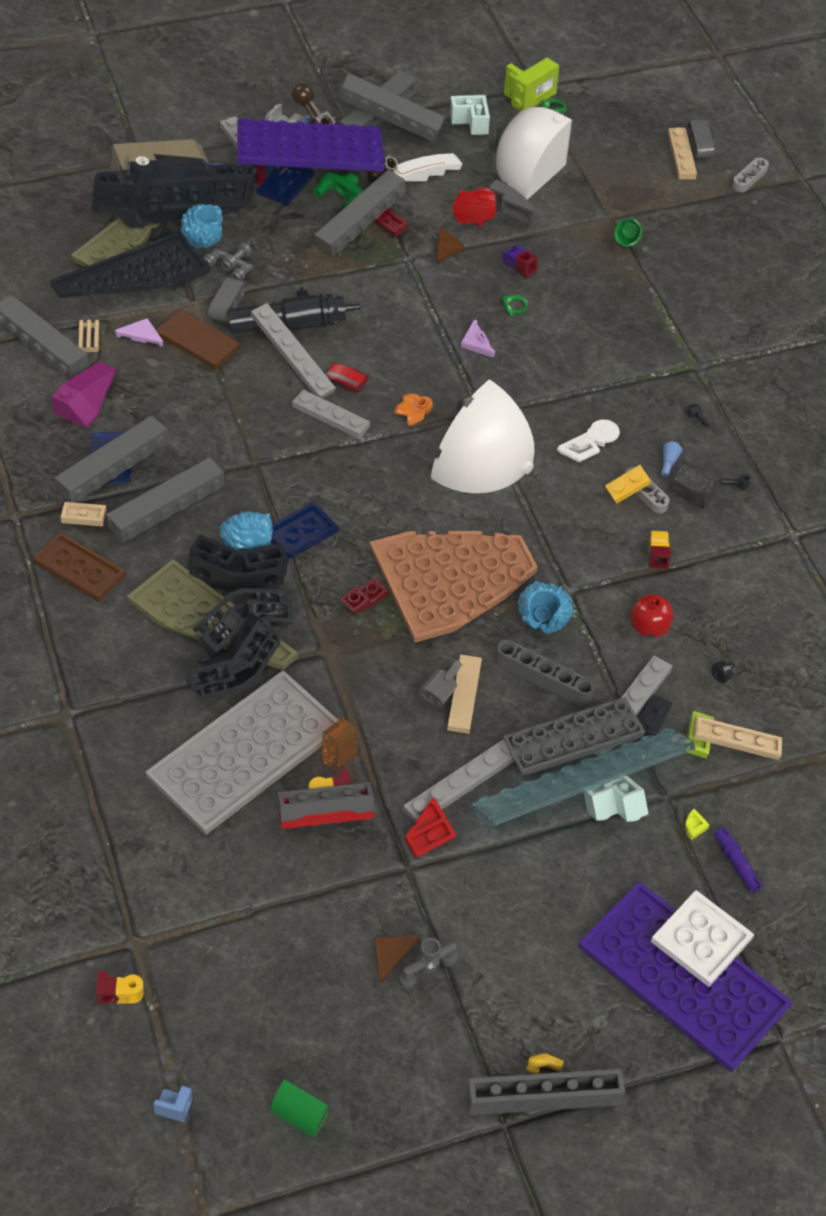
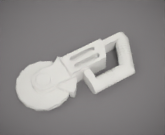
M598 420L592 424L587 433L560 445L557 451L577 462H581L600 452L597 445L605 446V443L616 440L620 434L619 428L614 422L609 420Z

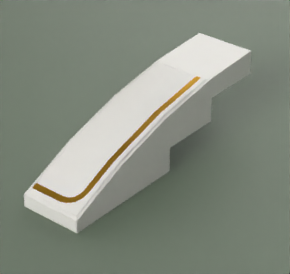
M437 154L398 164V169L394 173L404 178L405 181H427L429 175L443 176L446 170H460L462 163L455 154Z

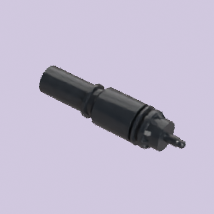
M303 287L296 291L297 297L284 298L280 303L272 301V304H268L289 331L326 327L328 322L330 326H334L338 321H346V312L361 309L360 304H345L343 296H334L330 293L326 294V298H323V294H320L319 297L318 295L310 296ZM262 305L228 309L231 333L262 330L250 316L252 310Z

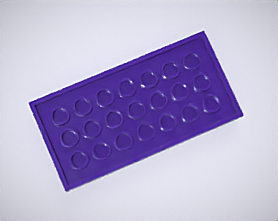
M237 119V164L384 171L380 127L373 125L358 126L352 124L348 126L337 123L330 125L318 122L312 124L300 121L294 123Z
M639 881L579 942L578 948L733 1073L787 1012L793 1002L737 957L714 983L708 987L651 942L652 937L677 910Z

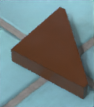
M443 227L439 231L437 264L464 250V244Z
M419 934L374 938L379 983L384 982L385 978L402 962L412 947L419 942Z

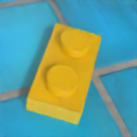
M641 465L605 485V487L617 504L651 484V481Z

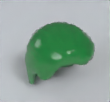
M623 219L618 222L614 230L615 241L627 248L636 245L642 236V227L636 219Z

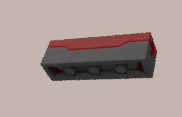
M370 782L278 792V815L281 829L373 819L374 795Z

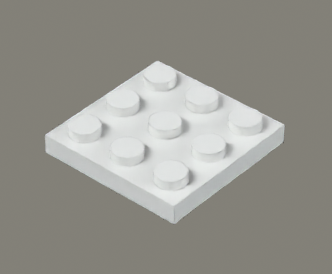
M696 890L652 937L651 942L710 987L753 939L754 934Z

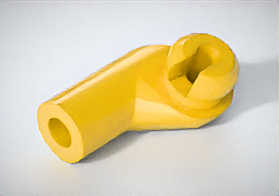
M542 1053L531 1056L527 1060L529 1063L526 1069L532 1074H538L540 1067H547L560 1073L564 1061Z

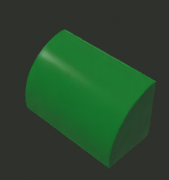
M284 1079L271 1104V1113L314 1138L328 1118V1105Z

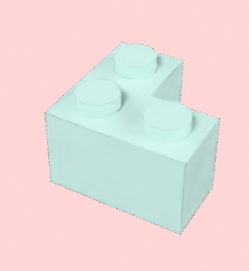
M451 96V123L469 124L471 135L488 134L490 116L486 96Z
M621 774L583 788L587 812L596 821L606 820L617 813L627 822L637 821L641 817L648 815L644 789L626 774Z

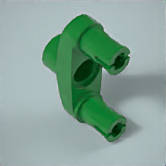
M328 172L321 178L320 183L312 189V192L315 196L318 195V198H321L328 189L334 190L348 198L341 205L342 209H344L363 190L357 186L359 180L355 174L347 172L344 176Z

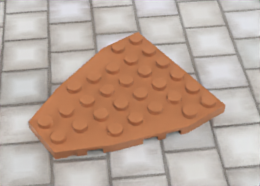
M408 531L370 542L373 556L414 643L455 632L505 600L537 572L538 567L520 535L507 536L495 533V536L482 535L481 531H448L447 535H436L435 531H429L428 535H416V531Z

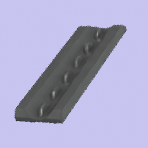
M623 697L505 735L503 739L521 774L529 775L639 739L645 734V730L627 698Z

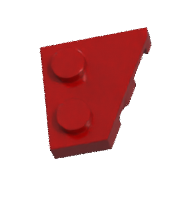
M434 797L430 800L404 840L416 859L455 839L457 835Z

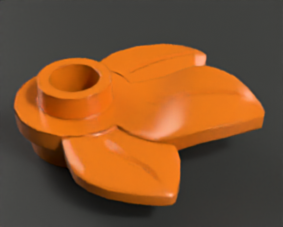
M413 393L407 394L402 397L404 402L397 405L394 413L407 416L408 426H413L421 422L425 415L431 412L433 402L427 396L420 397Z

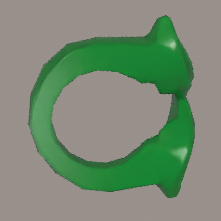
M557 99L541 100L542 108L548 109L550 103L555 102L562 105L563 108H553L551 110L559 114L565 113L567 110L566 104Z
M502 296L501 301L504 303V308L510 316L524 313L527 310L528 301L523 296ZM521 301L524 307L516 310L509 303Z

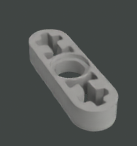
M764 158L754 159L734 177L732 188L737 192L747 191L767 173L769 162Z
M635 467L628 468L625 473L629 472ZM650 479L651 484L646 487L650 488L652 492L646 493L641 489L635 494L652 511L664 513L668 509L669 497Z

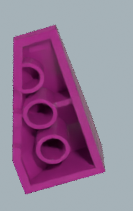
M99 361L65 382L51 396L54 413L87 428L100 413L101 404L106 398L105 394L107 389L110 388L116 369Z

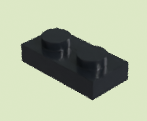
M652 695L639 719L645 730L643 736L656 740L673 703Z

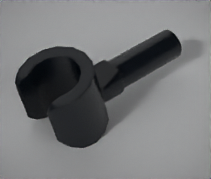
M699 404L688 405L689 409L686 412L689 417L697 416L706 427L710 426V423L702 415Z
M742 474L739 479H721V484H734L740 489L745 490L751 483L749 482L751 476L749 474Z

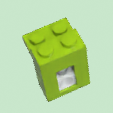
M545 58L525 71H522L513 64L507 65L504 95L511 99V106L521 112L524 109L535 107L541 103V100H546L555 95L560 65L549 58Z

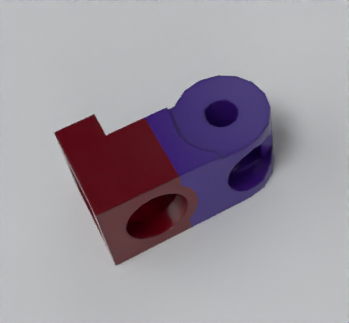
M514 245L502 253L503 262L507 266H513V268L519 270L522 277L527 279L537 272L538 256Z

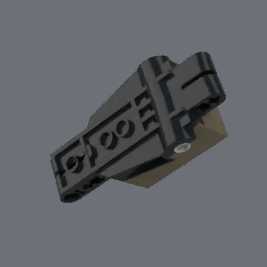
M194 139L113 144L110 172H100L94 176L91 208L99 214L118 213L120 220L126 226L140 229L147 225L180 219L193 205L212 204V206L217 205L220 208L246 206L252 199L257 169L254 165L249 164L209 165L201 145Z

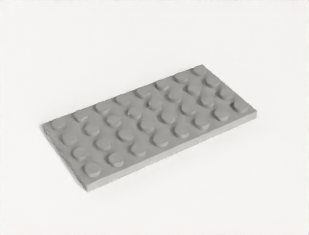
M281 671L148 769L145 775L193 824L207 835L341 732L343 724L285 671Z

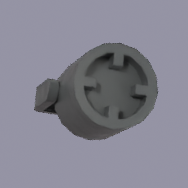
M455 660L444 670L434 669L419 689L420 696L432 706L443 707L457 687V682L453 677L462 664Z

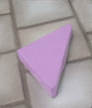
M148 319L115 330L117 337L125 336L134 341L143 343L147 341L156 343L159 347L163 346V340Z
M474 320L461 342V347L494 358L495 350L491 348L489 340L479 328L477 320Z

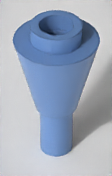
M671 441L663 445L664 465L661 475L664 477L669 476L671 467L683 451L677 442Z

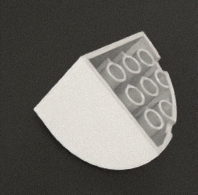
M542 107L527 108L519 112L505 128L497 148L496 168L503 183L506 182L507 185L514 188L528 200L566 165L572 120L553 110Z
M488 380L473 394L472 398L474 400L467 408L463 406L440 444L439 448L442 451L439 458L437 457L434 460L431 479L447 488L467 493L493 492L510 486L525 474H529L533 469L534 441L523 413L503 389L491 380Z

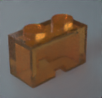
M343 717L322 732V759L326 765L332 766L336 771L342 769L358 756V746L355 744L358 742V730Z

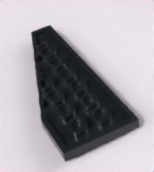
M181 231L54 278L50 280V286L59 298L178 286L209 274L210 267Z

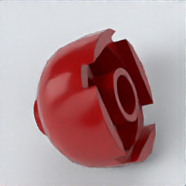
M647 594L634 603L630 621L635 631L641 635L647 636V634L654 635V637H660L671 629L674 618L673 608L664 597L657 594Z

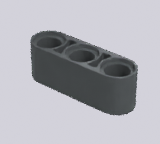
M689 120L687 130L694 158H713L714 143L708 121Z
M227 277L209 306L208 318L228 323V309L238 307L246 291V282Z

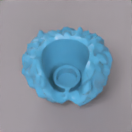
M199 204L193 205L192 208H189L183 214L181 232L192 246L208 249L221 240L222 210L217 205Z
M252 511L241 512L239 515H232L231 518L229 517L220 526V536L223 539L224 545L237 551L271 545L273 528L270 514L264 515Z
M535 581L526 587L525 591L520 594L517 602L523 621L534 629L540 628L547 634L561 630L562 626L567 624V621H569L573 614V606L571 604L573 599L567 592L562 590L561 586L558 588L554 584L549 585Z

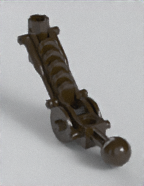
M301 83L293 88L291 97L297 105L305 107L312 118L310 123L318 122L330 125L337 123L344 125L341 122H336L335 116H331L328 111L323 114L319 112L312 101L314 93L309 85ZM390 155L387 157L383 156L384 171H366L368 172L367 178L370 182L374 183L388 169L394 172L398 169V160Z

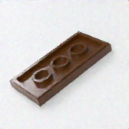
M182 309L156 330L162 339L215 370L240 349L239 342Z
M59 532L32 558L34 564L97 602H100L126 576V570L62 532Z

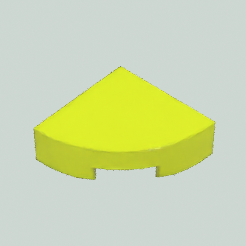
M695 809L689 813L685 824L686 833L690 840H693L709 828L707 821Z

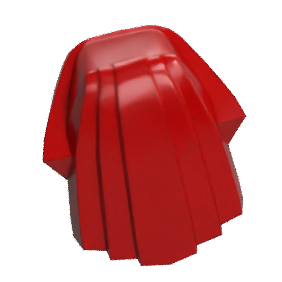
M486 187L474 189L472 192L460 190L453 204V214H455L459 223H475L480 227L496 215V195Z

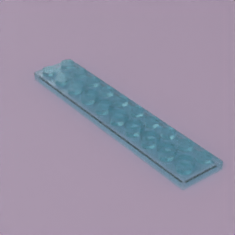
M672 728L663 729L656 736L642 737L640 741L635 743H626L619 749L602 752L598 757L583 759L581 763L574 766L562 767L558 772L543 774L539 779L522 782L520 786L512 789H503L499 794L491 797H482L478 802L472 803L473 812L492 827L695 749V744L692 739Z

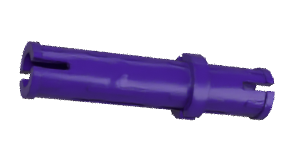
M727 827L718 829L714 836L722 846L724 856L732 862L748 891L753 893L761 889L763 884L742 854L739 843L733 840Z

